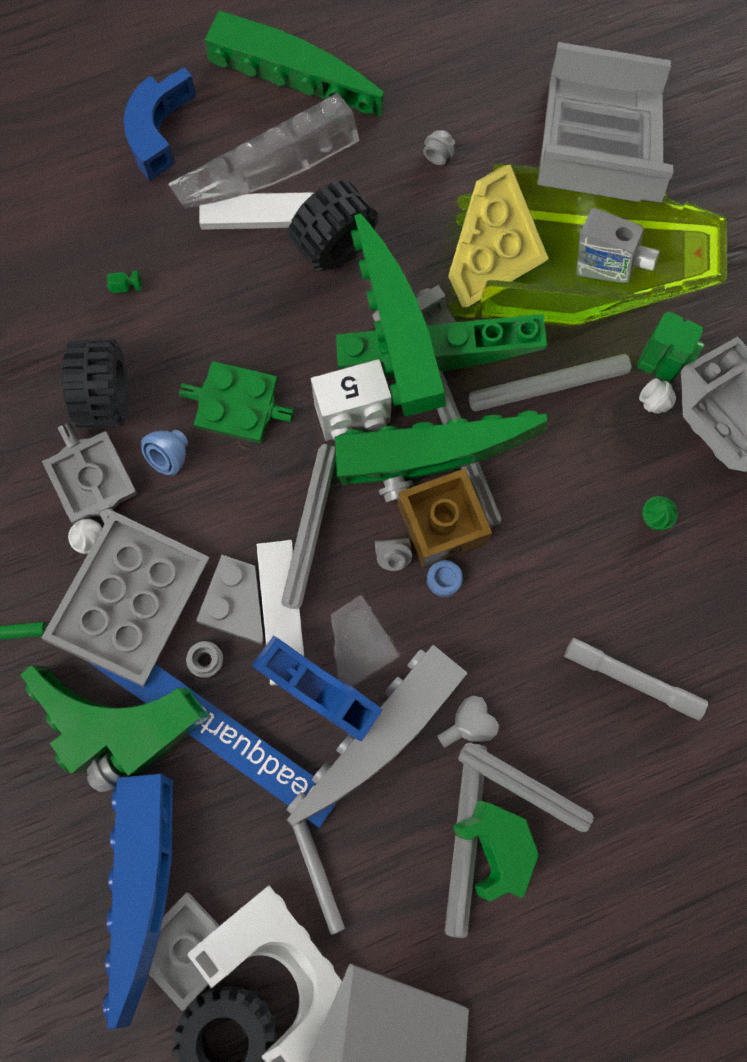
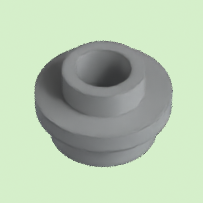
M403 476L383 481L385 488L380 489L379 493L380 496L384 495L386 503L398 500V492L409 489L413 486L412 480L405 481Z
M202 641L196 643L188 651L186 657L187 667L197 677H212L222 667L223 654L219 647L212 642ZM204 654L211 655L212 660L208 666H201L199 664V659Z

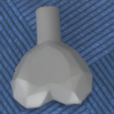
M473 695L466 698L459 706L455 715V725L440 733L437 737L444 748L461 738L472 742L490 741L498 734L499 724L493 716L487 714V705L483 698Z

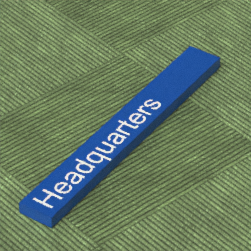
M90 663L146 704L166 696L176 688H188L156 664L145 686L141 687ZM190 689L210 718L189 735L288 806L300 792L306 796L316 785L312 781L313 775ZM336 803L308 820L320 828Z

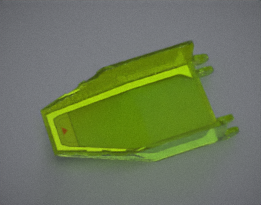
M494 164L492 166L491 173L501 168L502 166L510 164ZM511 165L548 260L511 282L499 280L486 281L479 301L469 307H462L459 300L451 302L450 312L464 318L482 317L492 319L544 314V324L574 327L725 283L727 280V218L689 202H686L684 205L666 198L667 193L664 194L662 203L643 199L637 202L537 185L539 168ZM464 194L457 198V206L461 210H468L472 194ZM592 207L639 224L644 228L641 246L660 251L654 271L635 267L632 277L627 283L577 275L580 233ZM463 211L456 215V224L460 225V227L464 225L467 212ZM451 286V294L457 296L453 286Z

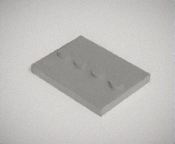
M112 511L41 638L47 643L144 687L201 577L209 557Z

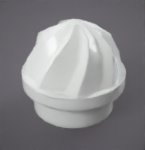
M656 378L643 388L639 399L644 403V408L647 411L659 414L667 412L674 406L676 396L669 382L660 381Z
M83 519L76 522L71 527L68 535L71 547L79 553L88 554L101 532L102 526L92 519Z

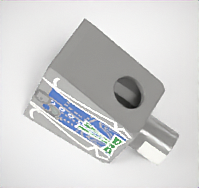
M592 207L580 233L577 275L627 283L630 281L635 267L654 271L660 251L641 246L644 228L641 225Z

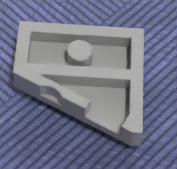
M221 555L196 621L199 624L263 645L264 633L262 630L256 567Z

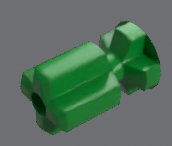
M138 270L132 271L131 277H128L126 272L109 273L107 275V287L111 293L128 292L130 285H133L136 290H142V281Z

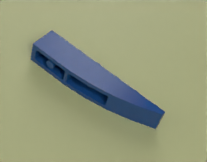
M162 774L117 778L116 789L112 793L115 827L111 830L110 845L114 851V864L109 871L108 877L109 888L112 891V908L109 909L107 914V928L111 933L110 950L105 958V970L107 975H109V993L106 994L103 1004L104 1017L108 1019L107 1029L130 1027L148 979L160 936L168 895L172 859L173 780Z

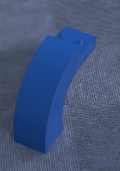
M185 67L174 74L168 75L159 84L152 76H149L135 89L125 109V135L137 166L149 181L175 164L170 145L159 133V128L169 114L196 97L192 75Z
M274 635L252 665L253 668L272 680L279 687L360 742H362L383 711L382 708L356 689L334 678Z

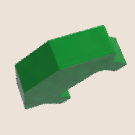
M478 800L472 816L453 826L456 836L469 841L479 836L491 869L489 877L475 885L477 895L489 902L506 893L523 898L539 856L526 819L491 803Z

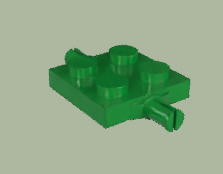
M214 361L211 362L207 380L201 388L182 383V389L179 391L180 397L198 401L199 408L194 422L196 429L262 444L265 429L272 418L291 423L294 416V409L275 405L274 396L279 381L277 376Z

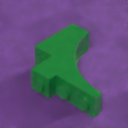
M31 665L20 674L27 684L25 686L27 694L35 702L40 703L47 712L45 718L48 724L55 731L61 732V735L50 744L56 752L54 756L57 763L71 774L86 772L96 757L104 756L110 751L112 752L111 760L120 772L126 773L128 776L140 774L210 718L189 688H176L166 696L144 705L115 708L95 703L76 694L66 687L52 673L48 666Z

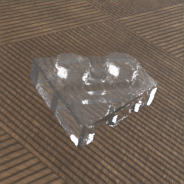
M363 595L358 596L331 614L332 631L335 636L334 654L335 660H337L339 681L353 688L401 657Z

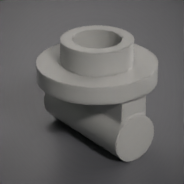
M410 538L375 541L377 562L383 569L398 571L410 564L412 560Z

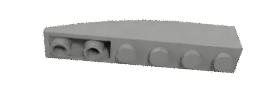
M434 645L426 653L420 649L407 665L412 669L404 680L397 677L384 694L389 698L381 706L383 711L362 742L351 735L344 739L336 750L341 755L335 763L330 766L326 762L312 778L316 785L306 796L300 792L286 810L291 815L287 822L294 827L324 811L362 786L388 765L421 732L461 683L467 672Z

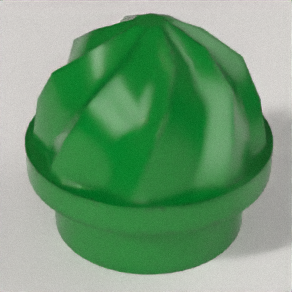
M655 496L644 504L642 517L648 527L657 531H664L675 524L678 518V510L669 498Z

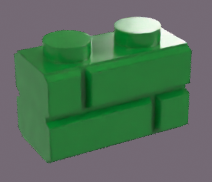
M669 311L664 313L636 364L637 368L650 375L655 373V377L663 381L673 382L677 375L681 374V370L687 364L695 362L704 346V343L699 341L703 333L702 326L689 320L683 322L682 317Z

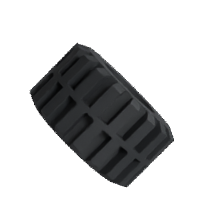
M347 180L334 181L313 193L299 207L289 225L288 237L314 269L320 272L324 270L329 271L346 263L361 251L355 250L351 230L357 229L354 215L362 214L372 228L376 230V225L379 221L378 213L353 183Z
M114 338L70 340L67 343L62 360L63 395L68 414L74 425L78 428L112 427L124 424L129 405L128 374L124 354Z
M227 983L219 984L214 989H207L189 1005L178 1020L179 1026L174 1030L172 1039L176 1041V1046L172 1049L173 1059H178L179 1062H223L213 1057L208 1051L204 1033L205 1028L213 1019L226 1017L240 1023L249 1039V1048L246 1055L235 1062H265L261 1056L278 1040V1031L275 1030L276 1017L275 1014H270L268 1010L270 1004L266 999L261 1001L257 997L259 992L253 988L250 991L243 989V984L235 983L233 986H227Z

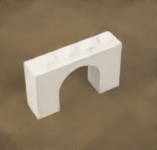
M267 886L187 955L211 988L246 958L251 956H269L285 965L293 975L298 987V1014L292 1026L261 1057L265 1062H308L342 981L335 973L331 962L323 957L312 943L305 928L300 926L287 910L284 900L275 894L270 886Z

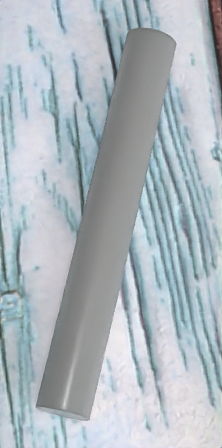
M305 820L294 826L293 830L330 934H335L344 930L345 927L310 829Z

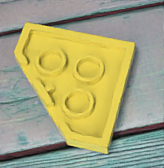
M511 165L502 166L476 181L448 275L462 307H469L548 260Z

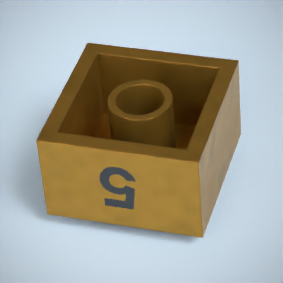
M465 468L398 492L397 505L422 568L488 544L492 531Z

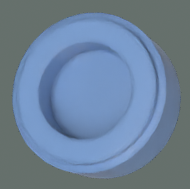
M441 560L434 563L427 575L429 589L440 597L454 595L460 589L463 581L460 567L449 560Z

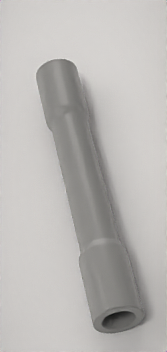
M574 637L565 651L564 657L666 703L670 708L693 719L701 720L706 712L707 700L679 687H673Z

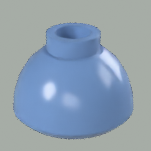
M173 430L172 432L155 431L142 438V453L155 470L170 476L176 475L181 470L186 458L185 447L188 445V440L179 430Z

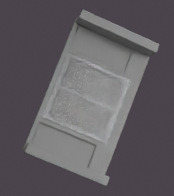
M558 42L549 83L537 185L637 202L643 199L662 203L669 180L673 175V165L663 163V90L671 68V60Z

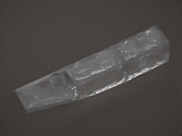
M337 93L169 183L170 189L185 209L245 195L281 182L358 142L359 138L353 111Z

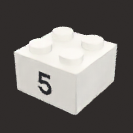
M379 359L311 378L314 405L325 441L331 439L335 441V436L344 435L348 430L378 431L379 428L390 423L392 397Z

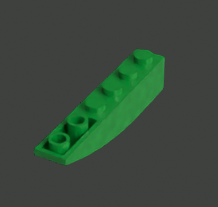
M220 10L218 11L205 38L209 62L219 67H228L240 71L247 76H256L271 81L278 86L299 90L306 95L327 99L337 105L342 104L357 109L364 114L382 116L384 92L358 71L335 56L279 29Z
M362 214L354 215L357 229L351 230L355 250H363L365 259L358 261L363 281L370 280L372 289L366 290L370 310H378L380 320L374 321L378 342L385 341L388 350L382 353L386 374L393 372L396 381L395 384L390 385L394 406L402 405L404 417L445 407L446 401L442 380L429 331L417 299L403 271L383 240Z
M544 314L427 325L438 369L441 372L486 364L547 349ZM376 331L336 334L339 370L379 359L385 378H394L393 372L386 374L382 353L388 350L385 341L378 342Z
M526 411L519 413L517 417L503 418L501 415H489L483 417L482 421L473 422L459 418L452 419L447 424L435 426L429 422L414 424L413 428L399 429L396 426H384L379 428L378 432L365 433L363 430H348L344 435L335 436L337 477L342 485L383 482L398 476H403L404 479H412L457 469L510 450L546 432L547 414L538 415L536 411Z

